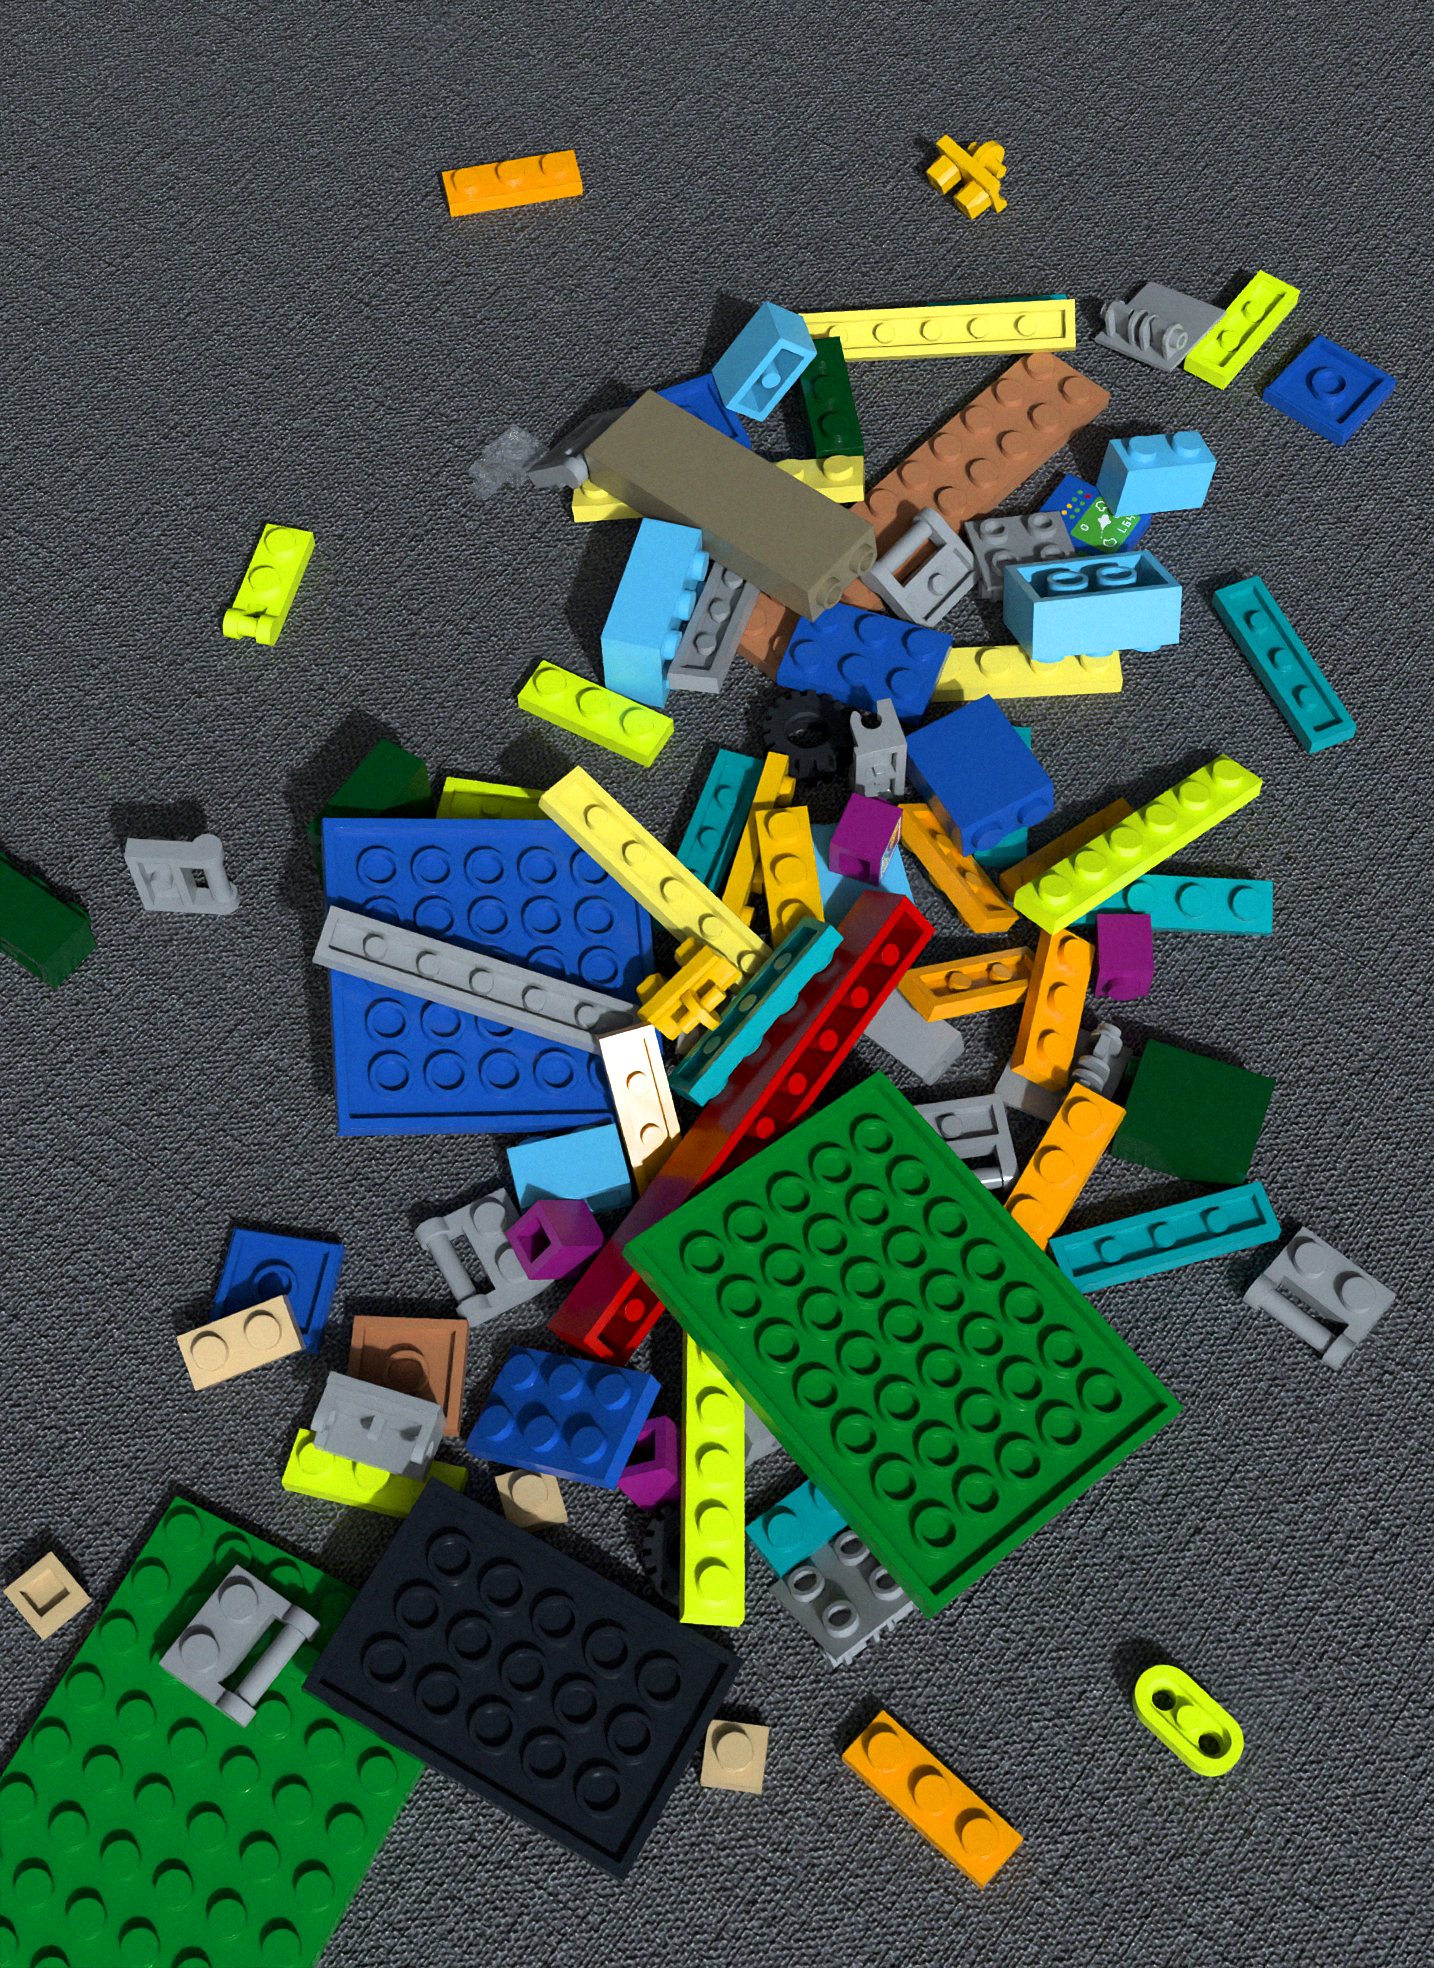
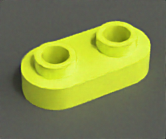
M1157 1665L1149 1668L1140 1676L1132 1694V1705L1138 1719L1194 1772L1213 1777L1223 1775L1231 1770L1240 1758L1244 1747L1243 1733L1236 1720L1186 1673L1174 1666ZM1158 1692L1166 1693L1173 1701V1708L1167 1711L1158 1709L1153 1704L1152 1695ZM1202 1736L1213 1737L1219 1744L1220 1752L1215 1755L1204 1753L1199 1746V1738Z

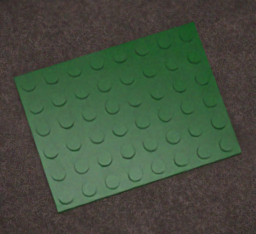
M881 1070L625 1244L622 1252L623 1257L928 1621L1169 1424L1184 1409Z
M178 1496L174 1498L0 1778V1968L316 1967L426 1768L422 1763L301 1691V1686L360 1593L359 1590ZM236 1564L291 1604L307 1612L322 1626L311 1643L305 1640L255 1704L253 1709L256 1711V1714L246 1728H242L163 1670L159 1664L160 1660ZM275 1619L223 1686L225 1689L232 1693L235 1692L285 1625Z

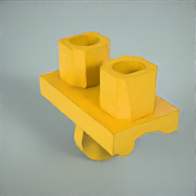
M946 134L936 143L940 156L926 170V175L930 184L944 195L959 181L965 185L953 196L956 206L965 216L973 220L988 207L998 214L1008 205L1007 201L999 194L1001 184L998 179L1005 175L1007 168L1001 164L1005 152L1004 148L997 141L991 140L982 146L977 142H972L967 152Z
M688 937L675 950L674 959L682 968L670 980L660 973L649 975L636 988L643 1004L636 1014L642 1022L650 1021L653 1027L672 1041L682 1032L688 1034L700 1022L708 1029L714 1031L722 1023L720 1016L714 1008L727 997L724 991L742 975V972L734 962L707 944L704 945L694 937Z

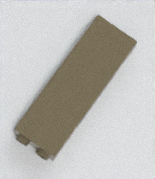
M648 389L584 451L593 484L649 519L702 529V549L709 552L711 559L812 623L826 609H831L838 603L843 591L858 576L865 575L872 568L878 556L873 524L651 389Z

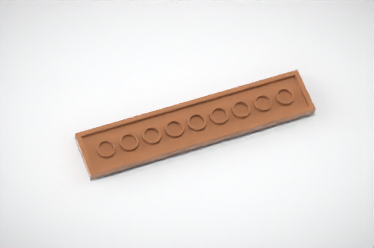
M1050 352L1026 353L864 496V501H858L848 509L873 524L878 555L875 561H878L914 525L913 518L924 507H930L937 511L957 536L962 538L966 534L964 522L982 520L1108 406L1110 393ZM927 538L892 575L902 585L938 547L931 539ZM860 576L843 591L838 603L876 614L887 605L878 593L871 591L863 583ZM761 590L736 652L777 683L778 668L801 615ZM781 686V687H783L785 690H787L788 692H790V691L793 690V689H791V688H787V687Z

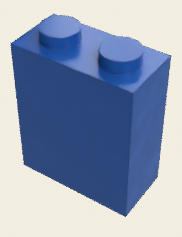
M990 694L905 736L907 742L905 773L963 858L978 850L985 851L991 849L1003 837L1024 826L1032 827L1037 825L1049 813L1054 811L1052 780Z

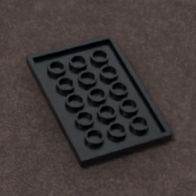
M432 1476L304 1681L301 1691L623 1884L745 1660L683 1623H679L678 1620Z

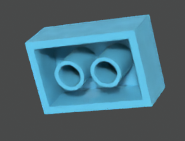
M643 518L601 635L606 689L634 702L661 708L665 707L670 689L678 690L670 688L667 673L706 584L704 579L709 564V552L702 549V529Z
M1149 550L1005 565L1003 622L1032 660L1043 663H1056L1062 661L1065 656L1082 654L1090 657H1106L1111 655L1113 651L1134 649L1142 652L1156 651L1161 648V645L1179 643L1182 586Z

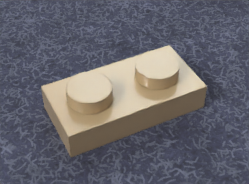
M280 1295L176 1337L195 1391L206 1389L307 1349L288 1295Z

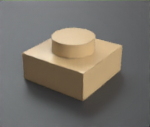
M522 1468L495 1477L506 1520L528 1533L568 1521L556 1476Z
M52 1551L3 1590L43 1641L92 1601Z
M713 1719L707 1729L700 1780L701 1786L762 1794L769 1727Z

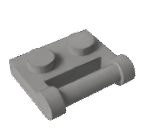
M621 407L589 415L526 472L535 487L541 488L555 484L558 488L566 485L573 489L580 487L589 476L584 451L629 407Z
M924 507L913 518L914 525L878 561L874 562L872 568L865 575L860 577L871 591L878 593L901 621L932 629L975 585L982 575L973 553L941 515L930 507ZM927 538L931 539L938 548L901 585L892 574Z
M202 834L192 842L172 841L162 836H151L147 839L127 838L124 858L145 910L225 915L234 912L239 907L240 895L235 884L228 879L223 865L225 851L221 840L217 836ZM190 868L203 870L209 888L197 887Z
M1001 1093L913 1106L960 1159L994 1154L997 1166L972 1169L971 1171L988 1190L1000 1188L1002 1193L1013 1191L1020 1176Z
M504 1187L444 1217L438 1216L421 1223L414 1231V1235L421 1248L430 1251L459 1305L456 1309L459 1319L468 1320L470 1328L480 1325L556 1286L554 1279L529 1280L505 1233L521 1217ZM463 1234L493 1288V1291L485 1295L478 1294L450 1242Z
M1303 1226L1265 1272L1253 1282L1242 1298V1301L1255 1311L1261 1307L1324 1356L1321 1361L1334 1371H1337L1391 1306L1397 1295ZM1280 1284L1341 1329L1343 1333L1338 1337L1277 1292L1276 1288Z
M236 1564L160 1660L159 1664L163 1670L242 1728H246L256 1714V1711L253 1709L255 1704L305 1640L311 1643L322 1626L307 1612L291 1604ZM275 1619L285 1625L235 1692L232 1693L225 1689L223 1686Z

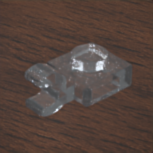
M514 424L482 450V459L477 460L468 469V474L477 479L470 486V491L481 499L486 500L506 481L518 488L529 479L526 472L550 452L549 448Z

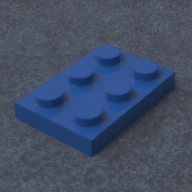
M837 603L833 608L826 609L813 623L803 616L800 617L778 668L777 685L807 693V690H816V696L822 697L824 693L833 696V701L835 702L840 700L845 705L876 714V702L891 698L899 721L921 727L951 652L953 635Z
M513 1345L464 1447L477 1458L615 1490L661 1388V1384L649 1373Z

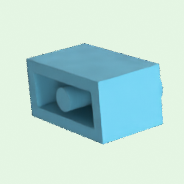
M765 301L711 371L725 408L763 422L818 353L803 316Z
M1180 431L1169 434L1109 440L1096 487L1114 517L1200 508L1203 505L1217 460L1198 431Z
M615 1123L605 1126L583 1125L576 1128L571 1134L550 1139L543 1136L531 1137L523 1140L516 1147L506 1149L521 1216L538 1200H585L592 1215L633 1205L631 1182Z

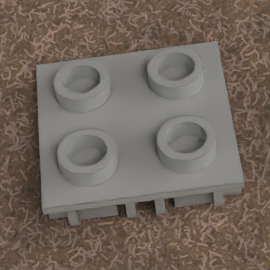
M1149 281L1127 305L1119 299L1104 303L1100 316L1105 320L1106 327L1094 338V341L1171 373L1226 315V310Z
M1059 511L964 522L965 531L983 578L978 580L977 584L979 598L988 599L990 603L1003 600L1005 565L1078 558Z
M1104 1023L1100 1029H1094L1092 1033L1079 1028L1067 1087L1051 1092L1011 1071L1013 1050L992 1094L1001 1093L1003 1104L1051 1124L1075 1082L1111 1101L1134 1050L1122 1045L1120 1039L1121 1031L1112 1024Z
M850 1527L768 1588L769 1592L822 1646L819 1651L833 1669L841 1663L845 1666L851 1664V1658L867 1647L866 1640L869 1639L873 1644L879 1642L880 1636L878 1631L883 1628L887 1633H890L894 1630L892 1621L896 1624L913 1609L915 1611L919 1610Z

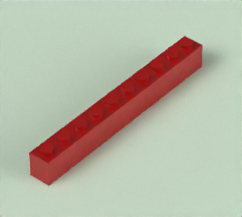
M864 890L836 929L844 940L833 951L834 955L831 962L822 971L812 976L799 992L795 1005L788 1012L780 1015L764 1033L763 1041L758 1049L751 1055L744 1057L731 1072L725 1088L710 1101L547 1326L582 1358L596 1363L623 1368L666 1308L623 1257L622 1252L625 1244L796 1127L935 933L936 929L906 895Z

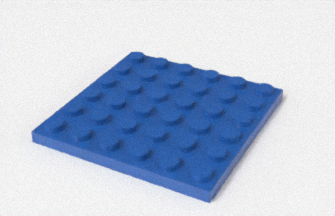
M322 818L320 831L325 921L332 905L628 1003L643 1006L636 988L649 975L655 974L650 913L553 820ZM328 968L336 1136L574 1131L583 1125L605 1126L614 1123L617 1130H620L600 1055ZM654 1027L664 1065L661 1032Z

